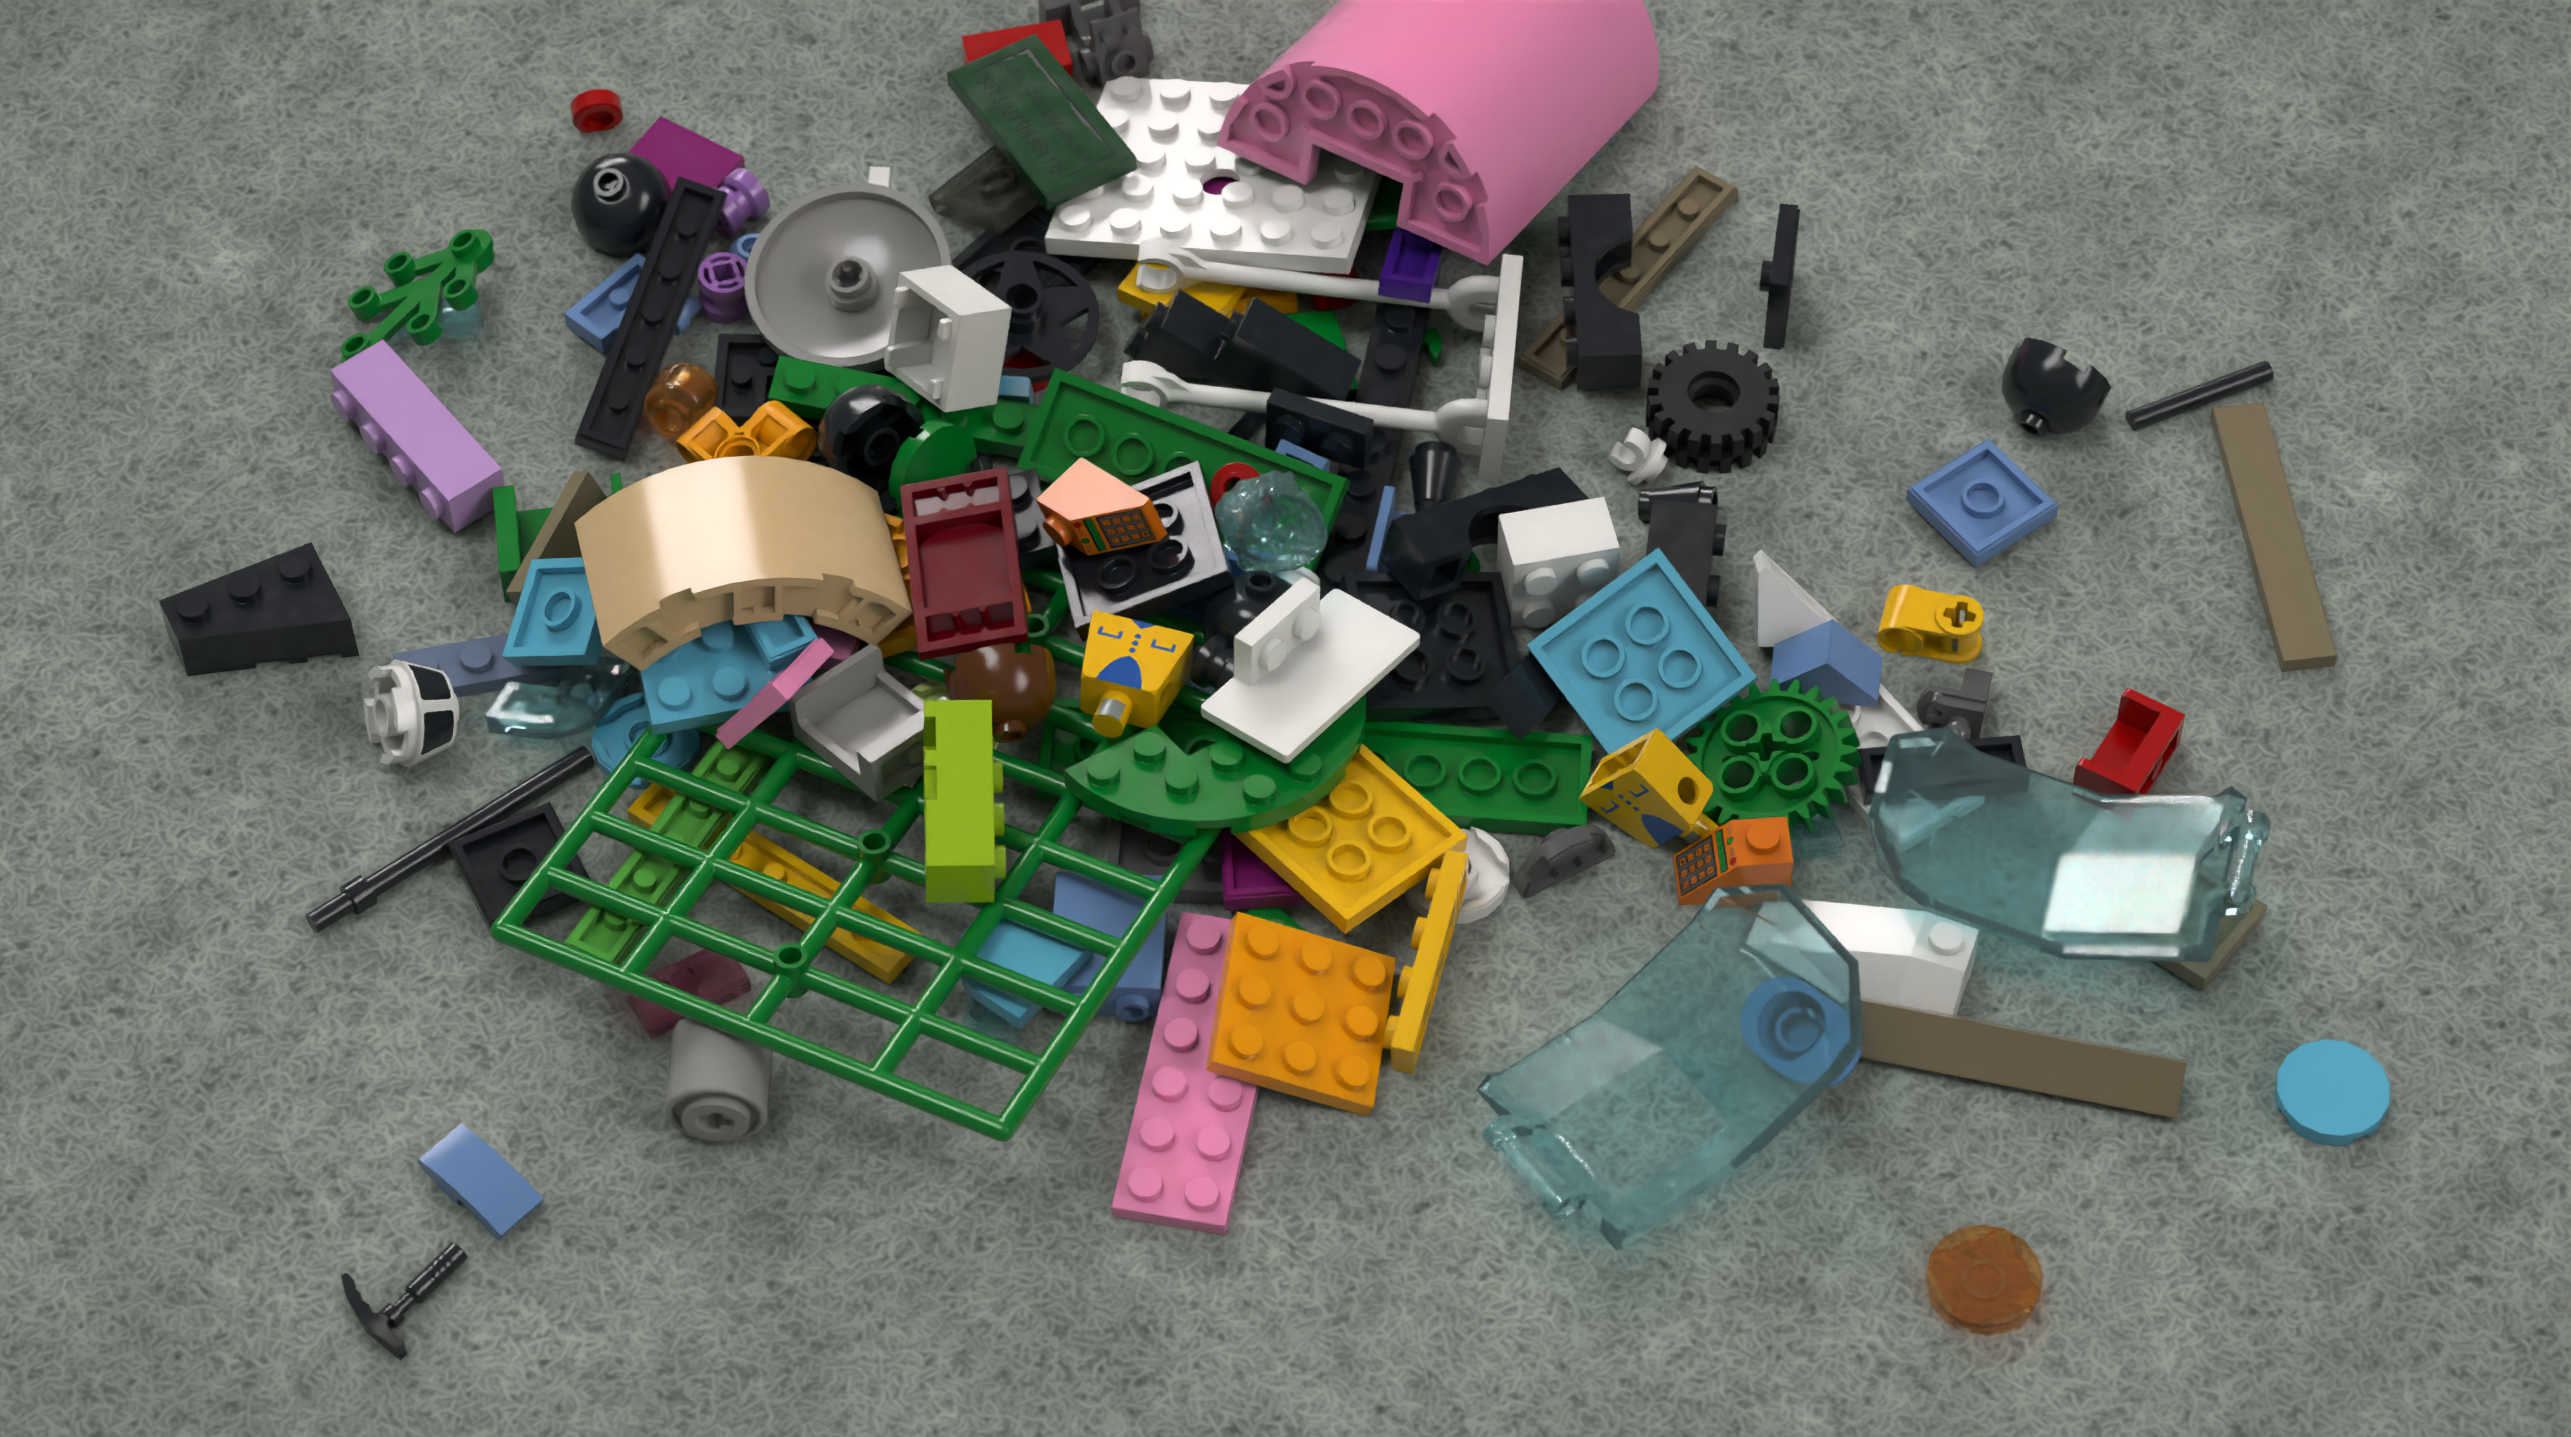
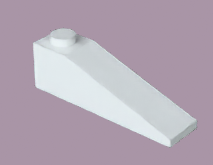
M1760 896L1743 944L1795 977H1804L1825 990L1832 999L1843 1007H1846L1847 998L1850 995L1956 1016L1975 962L1980 927L1927 911Z

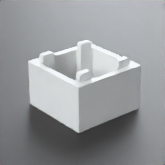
M952 265L899 272L897 288L894 291V309L889 342L885 350V369L945 413L997 404L1012 307Z

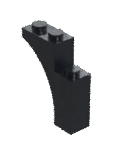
M1178 289L1166 305L1159 301L1155 304L1143 328L1141 326L1136 327L1123 350V353L1130 356L1127 362H1152L1164 368L1166 372L1175 374L1177 377L1216 379L1272 393L1276 387L1303 397L1337 401L1345 400L1362 360L1256 297H1253L1241 312L1232 309L1226 317L1181 289Z

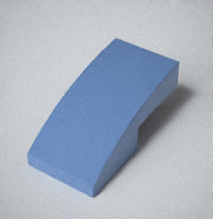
M463 1124L456 1127L417 1162L453 1202L457 1204L461 1201L497 1240L501 1239L543 1201L542 1196L502 1156Z

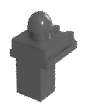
M1966 668L1961 691L1933 685L1923 690L1917 701L1916 708L1917 716L1921 723L1928 725L1926 732L1931 737H1944L1945 741L1980 738L1993 673Z

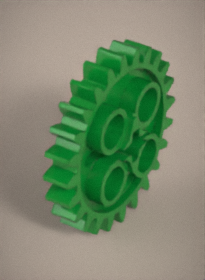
M1772 679L1768 692L1763 693L1753 683L1749 686L1748 697L1742 699L1737 695L1730 700L1731 705L1726 709L1721 707L1713 713L1715 717L1713 721L1703 720L1697 725L1702 737H1687L1686 743L1691 754L1686 755V757L1713 785V793L1702 812L1712 821L1718 823L1720 827L1731 820L1787 817L1790 841L1794 838V826L1802 824L1806 830L1813 832L1815 827L1812 817L1817 814L1830 820L1834 817L1829 803L1831 801L1847 803L1848 798L1843 786L1857 785L1858 779L1853 768L1862 765V760L1857 750V747L1860 746V741L1847 710H1840L1837 699L1834 696L1824 700L1820 688L1816 685L1804 695L1799 680H1794L1787 691H1782L1778 680ZM1805 734L1804 736H1802V737H1800V738L1794 739V738L1797 737L1798 735ZM1752 737L1746 741H1742L1745 738ZM1803 780L1802 782H1800V783L1797 784V785H1792V786H1790L1791 784H1793V783L1796 782V781ZM1749 783L1748 785L1744 786L1743 788H1738V789H1736L1737 787H1739V786L1742 785V784Z

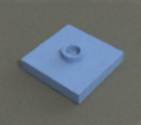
M1989 438L1908 488L1906 501L1975 568L2057 517L2058 504Z

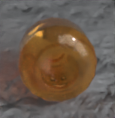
M677 362L668 365L658 375L646 394L644 402L645 415L652 427L661 435L677 440L714 407L719 394V386L712 375L692 363Z

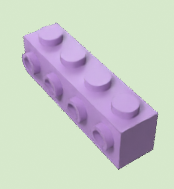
M383 339L330 370L335 391L330 395V398L337 413L344 421L348 422L352 419L360 428L361 436L369 449L375 454L382 452L389 460L395 477L403 486L407 487L411 484L419 493L423 507L433 519L436 520L441 517L452 531L456 533L494 510L492 488L505 486L502 468Z

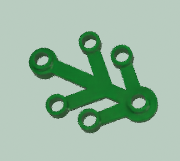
M466 229L454 235L446 249L417 259H413L411 254L405 251L391 256L385 262L383 269L393 285L400 287L379 294L372 286L361 287L351 294L348 299V306L360 321L372 319L380 312L397 308L368 336L364 333H358L349 337L340 349L342 353L341 363L382 339L387 343L406 323V330L418 346H426L436 341L443 332V327L439 322L443 296L455 311L469 308L478 299L479 292L475 287L477 274L485 271L495 259L494 241L490 234L482 229ZM433 272L429 277L410 283L417 276Z

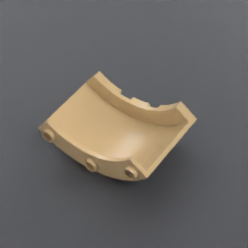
M736 456L697 461L646 477L616 492L594 506L574 523L602 646L642 672L677 647L701 637L702 628L733 619L734 625L737 626L755 622L782 621L784 614L813 617L814 624L835 628L856 636L869 644L877 645L913 613L878 492L854 477L812 462L770 456Z

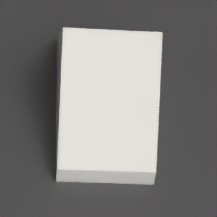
M1762 550L1753 556V632L1758 647H1774V644L1831 619L1837 622L1826 609Z

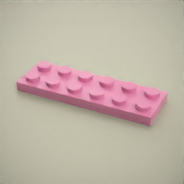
M1181 912L1111 1207L1112 1216L1226 1235L1259 1090L1258 1085L1206 1071L1229 927L1232 919Z

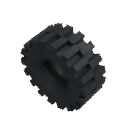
M1705 340V349L1697 350L1694 342L1685 344L1682 356L1675 350H1672L1665 355V365L1658 362L1653 369L1652 379L1649 378L1646 404V427H1649L1648 436L1651 442L1656 438L1663 440L1666 443L1663 454L1666 457H1670L1673 453L1676 454V465L1683 469H1686L1690 462L1697 464V473L1708 474L1709 466H1718L1720 474L1731 473V466L1734 462H1737L1741 469L1746 468L1752 463V453L1760 459L1767 452V444H1772L1775 438L1780 401L1777 378L1772 379V368L1767 362L1757 366L1758 354L1749 349L1744 356L1738 354L1739 345L1728 342L1726 350L1716 348L1717 340ZM1715 397L1727 401L1733 407L1722 412H1708L1699 409L1693 402L1701 398Z

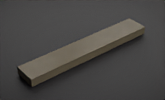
M1695 166L1633 233L1631 267L1618 271L1606 278L1598 287L1601 293L1616 306L1634 312L1738 198V188ZM1563 310L1518 359L1519 368L1560 391L1576 375V368L1566 369L1565 338L1574 337L1573 328L1563 327Z
M2261 402L2214 407L2210 417L2280 670L2281 672L2333 667L2337 654L2265 404Z
M1849 995L1847 998L1846 1009L1858 1021L1863 1036L1860 1058L2165 1117H2177L2187 1060Z

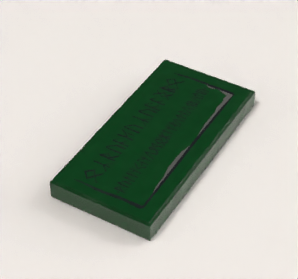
M1036 34L947 72L948 86L1047 210L1137 170V157Z

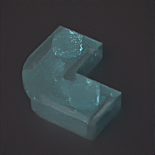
M600 656L597 665H571L557 687L508 681L485 715L489 731L496 734L544 740L566 738L579 734L596 725L610 711L633 676L630 665L622 658Z

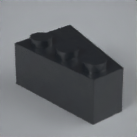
M1653 498L1646 556L1659 547L1705 609L1707 607L1717 608L1720 575H1711L1713 556L1723 557L1727 527L1725 524H1717L1718 505Z
M312 542L159 600L168 637L187 676L256 668V663L290 660L291 664L308 662V657L341 654L342 658L359 656L351 618Z

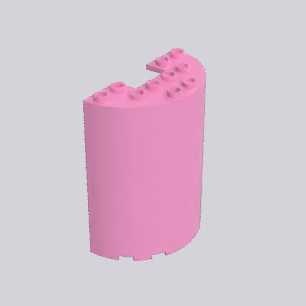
M1340 0L1234 101L1221 126L1217 146L1304 185H1307L1316 176L1320 148L1403 183L1396 226L1488 266L1652 96L1657 89L1659 77V56L1655 33L1643 0Z

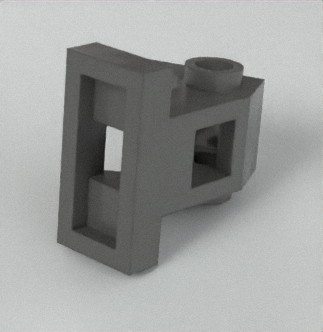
M1038 0L1040 23L1061 20L1065 37L1071 35L1078 48V63L1086 79L1094 78L1097 84L1104 90L1106 82L1123 76L1142 78L1150 75L1148 60L1153 59L1154 52L1147 32L1142 30L1139 16L1140 0H1103L1102 5L1083 11L1080 9L1081 6L1100 0Z

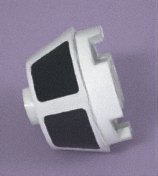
M395 659L387 666H378L371 669L368 677L371 682L376 681L375 695L373 698H364L365 723L370 743L381 742L385 753L381 754V763L387 765L400 763L402 766L410 768L448 749L454 743L457 722L459 720V703L450 680L444 671Z

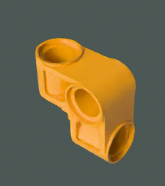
M772 400L759 407L753 416L740 428L725 412L714 406L680 436L674 444L681 456L690 464L697 461L736 456H770L807 461L817 447L818 441L817 432L814 428L780 401Z

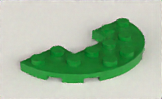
M1366 694L1289 763L1277 760L1234 734L1187 756L1155 724L1065 769V787L1097 811L1116 820L1125 815L1150 823V831L1196 836V829L1230 827L1231 834L1261 829L1280 823L1315 805L1344 779L1346 767L1353 759L1355 753L1360 752L1366 726Z

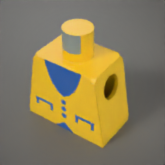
M1094 610L1091 616L1081 673L1080 709L1086 714L1094 715L1092 726L1095 731L1105 737L1115 738L1123 733L1126 724L1146 729L1155 724L1157 725L1190 677L1194 634Z
M1658 728L1603 757L1579 797V800L1641 843L1653 848L1676 836H1680L1691 845L1719 828L1714 821L1702 812L1713 793L1712 782Z

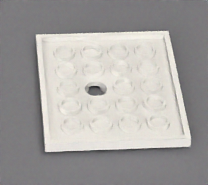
M1123 76L1106 82L1096 108L1137 157V170L1058 205L1045 235L1047 254L1138 260L1140 241L1149 238H1161L1176 243L1182 249L1192 252L1203 261L1279 270L1349 274L1383 175L1320 148L1316 176L1307 185H1304L1217 146L1220 129L1226 114L1234 101L1249 85L1231 82L1211 83L1184 81L1181 79L1162 80ZM1216 177H1231L1238 181L1226 185L1221 195L1205 193L1202 187L1205 182Z

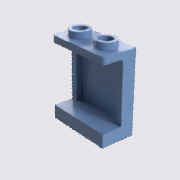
M1056 871L1053 913L1119 939L1146 902L1077 874ZM1164 875L1143 876L1160 882ZM1169 908L1096 1015H1116L1120 1019L1130 1022L1142 1021L1147 1017H1157L1162 997L1166 923H1168ZM1093 953L1094 955L1061 989L1081 997L1107 958ZM1049 1009V1013H1057Z

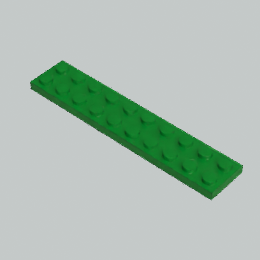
M1055 698L1054 704L1092 718L1094 716L1086 714L1080 709V699ZM1170 705L1157 724L1183 752L1194 754L1232 734L1202 717L1200 713L1181 706ZM1366 720L1362 744L1460 829L1470 830V826L1484 831L1548 835L1559 828L1570 829L1579 825H1587L1588 806L1579 800V797L1590 780L1592 735L1530 731L1519 741L1508 729ZM1044 723L1038 766L1064 775L1065 769L1089 758L1099 743ZM1138 727L1134 733L1137 734L1146 728ZM1036 789V798L1060 800L1057 796Z

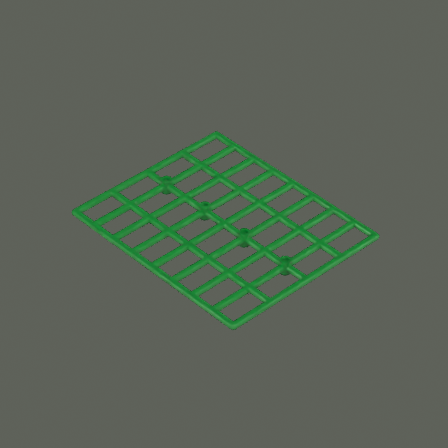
M900 514L894 515L895 517L903 519V516ZM1040 565L1032 566L1022 573L1023 582L1054 593V595L1040 614H1028L1029 641L1015 643V653L1032 654L1030 644L1040 645L1051 651L1054 660L1082 670L1086 648L1052 636L1054 630L1070 610L1062 573ZM1166 611L1139 620L1194 634L1193 649L1195 646L1203 647L1202 624ZM862 640L858 651L868 646L869 643ZM912 650L883 658V663L944 686H946L944 677L946 667L952 672L956 670L955 666L934 658L920 661L919 654ZM1184 685L1172 703L1201 714V705L1212 694ZM1053 704L1051 711L1042 721L1045 724L1099 743L1091 756L1135 735L1134 732L1138 728V726L1126 724L1123 733L1119 737H1105L1093 728L1092 717L1057 704ZM725 722L696 727L694 729L715 736L718 733L717 729ZM649 724L494 921L490 928V934L497 942L994 1140L1006 1142L1014 1136L1223 828L1196 829V836L1171 835L1150 831V823L1122 815L1119 819L1120 821L1184 844V847L1160 882L1056 843L1082 806L1096 812L1099 811L1086 804L1065 787L1064 775L993 749V760H1002L1004 777L1057 796L1060 800L1035 834L1004 823V836H994L995 844L1005 845L1006 848L1021 854L1006 874V879H1003L994 891V902L965 903L981 909V911L953 948L852 908L869 883H884L892 875L926 888L925 864L893 852L918 816H924L923 773L912 788L903 785L882 799L898 807L881 830H867L856 838L771 805L798 768L866 794L796 737L790 742L754 728L736 743L738 746L776 760L751 795L747 796L651 759L671 732L653 735L651 725ZM638 777L732 813L735 816L706 852L608 813L633 780ZM758 823L854 860L857 863L833 896L827 899L729 861V859ZM595 832L693 871L665 908H662L565 870V868L591 834ZM1042 862L1140 898L1146 902L1119 939L1020 901L1017 898ZM714 879L816 919L798 943H785L776 948L775 951H772L686 916ZM552 888L646 925L649 929L620 966L520 925L548 889ZM1004 918L1107 959L1080 997L979 958L977 954ZM837 927L937 965L940 968L912 1006L809 965ZM674 936L773 975V977L747 1013L743 1015L642 974L670 937ZM965 976L1067 1017L1039 1056L935 1014L960 978ZM808 990H811L899 1026L873 1063L869 1065L767 1023L785 998H799L805 995ZM922 1034L1024 1074L1026 1077L1000 1115L997 1116L893 1073Z

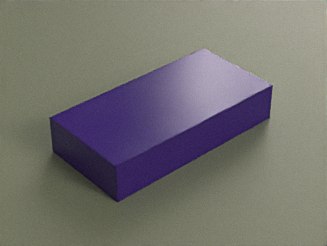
M1394 229L1380 275L1378 295L1430 303L1445 247L1408 230Z

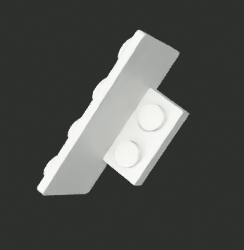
M1302 577L1234 636V677L1201 705V715L1277 760L1289 763L1420 645V634L1340 589H1333L1320 600V586Z

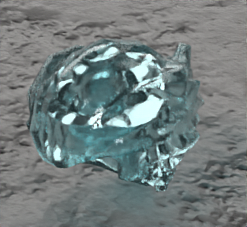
M1272 470L1267 474L1262 473L1259 477L1238 481L1235 487L1225 492L1216 503L1214 509L1215 516L1219 522V530L1225 537L1224 547L1228 548L1238 558L1237 565L1244 572L1265 571L1273 573L1300 569L1315 559L1327 544L1328 532L1325 519L1311 497L1296 483V476L1292 471L1281 473Z

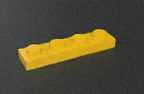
M1446 849L1441 869L1432 867L1425 891V900L1431 901L1427 918L1418 916L1411 941V949L1418 950L1414 966L1404 965L1402 969L1397 998L1404 1001L1400 1015L1389 1016L1383 1039V1048L1391 1050L1392 1070L1414 1074L1469 880L1468 854Z

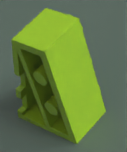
M924 700L923 790L926 903L994 902L995 879H1006L1005 845H995L994 836H1004V802H994V794H1003L1002 760H993L992 700Z

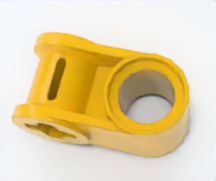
M1897 585L1889 589L1876 640L1879 646L1887 652L1897 653L1898 650H1902L1901 655L1920 656L1953 664H1965L1976 659L1982 650V637L1979 631L1984 624V611L1975 599L1965 595H1951L1924 590L1914 585ZM1960 610L1965 611L1964 622L1960 621ZM1953 639H1958L1957 651L1953 650Z

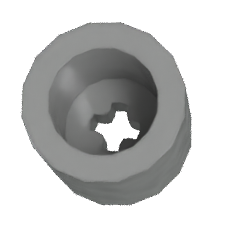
M688 1017L679 1020L673 1028L671 1036L665 1098L666 1119L676 1130L690 1137L707 1141H735L746 1139L758 1133L766 1124L768 1118L773 1051Z

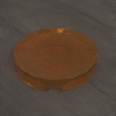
M1982 1224L1959 1228L1939 1241L1929 1257L1925 1287L1930 1304L1944 1321L1954 1327L1959 1324L1962 1327L1970 1328V1333L1987 1336L2007 1333L2028 1320L2039 1301L2043 1274L2038 1256L2025 1240L2004 1228Z

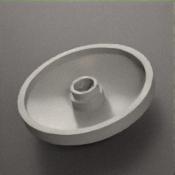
M871 183L832 185L815 190L796 199L776 214L764 227L756 239L747 261L744 283L745 297L758 332L768 346L778 355L872 373L885 369V350L889 342L894 309L893 298L894 291L897 288L899 272L952 265L954 267L953 259L942 228L932 214L912 197L898 190Z

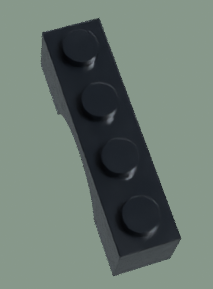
M1630 194L1568 195L1567 216L1557 217L1558 247H1568V256H1560L1561 287H1570L1571 296H1563V327L1573 328L1574 337L1565 338L1566 369L1576 368L1577 389L1640 388L1642 344L1639 314L1622 309L1611 303L1598 288L1610 275L1631 267L1633 226Z
M1560 467L1539 474H1531L1517 481L1495 488L1490 487L1482 492L1454 501H1446L1438 506L1413 514H1405L1392 520L1380 561L1416 601H1420L1460 587L1472 548L1485 544H1497L1499 515L1588 500L1589 498Z

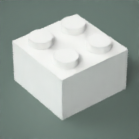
M1604 497L1499 515L1496 572H1501L1511 629L1523 626L1542 628L1553 621L1561 620L1618 578L1620 546Z

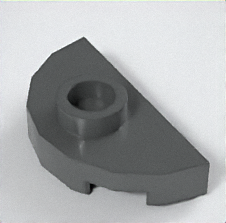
M1579 825L1570 829H1556L1549 833L1543 839L1541 845L1525 859L1515 874L1513 885L1522 898L1526 897L1527 899L1615 856L1614 843L1606 832L1596 825Z

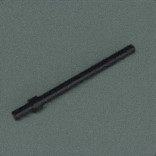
M580 746L368 877L364 878L359 875L340 887V894L305 915L310 927L316 933H319L352 912L359 915L377 904V897L448 854L447 843L502 821L593 765L594 759L585 746Z

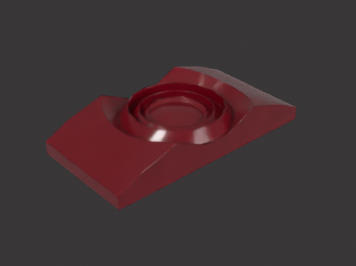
M1007 467L900 486L920 661L971 652L979 648L998 644H1015L1029 641L1028 610L1019 557V537Z

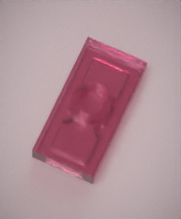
M707 949L694 953L647 976L720 1006L751 991L750 979L739 962ZM625 993V999L651 1040L672 1030L679 1020L685 1018L683 1015Z

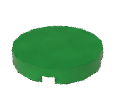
M944 419L931 420L919 427L924 431L919 433L916 438L909 436L900 446L892 464L889 479L890 496L896 499L897 506L894 507L898 514L903 516L900 486L972 473L970 464L977 457L975 442L968 430Z

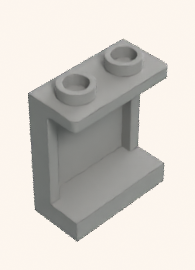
M869 644L818 678L805 684L788 700L794 736L876 802L884 799L923 773L924 701L886 672L882 651L875 644ZM942 696V697L939 698L938 700H949V699H947L945 696Z

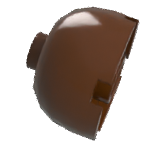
M1014 643L983 647L965 653L955 659V671L952 672L947 667L944 670L949 700H992V737L999 743L1019 741L1027 736L1028 730L1039 725L1053 707L1057 695V679L1050 650L1040 645L1030 644L1032 654L1015 653Z

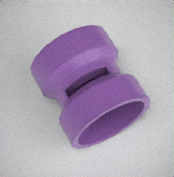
M737 168L724 179L723 187L719 189L714 188L728 193L715 231L725 239H730L743 229L744 221L747 218L757 219L769 209L770 200L766 190L749 171Z
M729 252L715 253L704 259L699 266V301L702 306L700 311L711 322L719 324L732 323L740 320L749 310L744 286L747 263L740 256Z

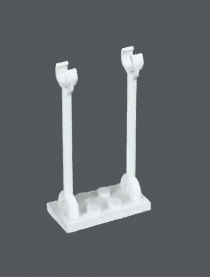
M1149 238L1140 241L1138 262L1142 265L1138 267L1136 287L1146 292L1166 294L1178 288H1187L1199 282H1209L1446 310L1455 323L1466 329L1483 332L1482 346L1490 348L1480 347L1477 379L1478 387L1486 389L1477 388L1475 398L1450 401L1438 409L1437 412L1311 397L1306 398L1374 419L1373 426L1434 433L1440 442L1452 445L1456 448L1457 452L1480 456L1477 482L1499 483L1509 421L1523 256L1502 254L1499 277L1474 275L1460 279L1449 289L1434 288L1430 303L1380 296L1378 295L1379 281L1203 261L1192 252L1182 249L1170 240ZM1160 263L1167 265L1170 268L1155 269L1145 264ZM1478 303H1491L1495 304V306L1482 305ZM1130 361L1123 363L1121 385L1124 387L1121 389V393L1162 409L1172 410L1187 404L1266 414V403L1271 393L1190 384L1184 382L1175 374L1166 372L1164 368L1152 362ZM1130 386H1144L1152 389V391H1138L1130 388ZM1467 426H1476V427H1482V428H1473V427H1467Z

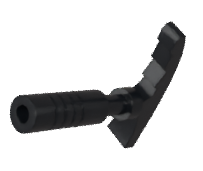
M451 1242L405 1286V1293L394 1304L388 1303L379 1313L372 1312L370 1305L362 1300L361 1294L356 1289L355 1282L349 1274L344 1273L341 1275L346 1298L366 1332L401 1361L407 1355L405 1344L390 1329L397 1328L405 1320L403 1315L415 1303L421 1304L468 1257L460 1246Z

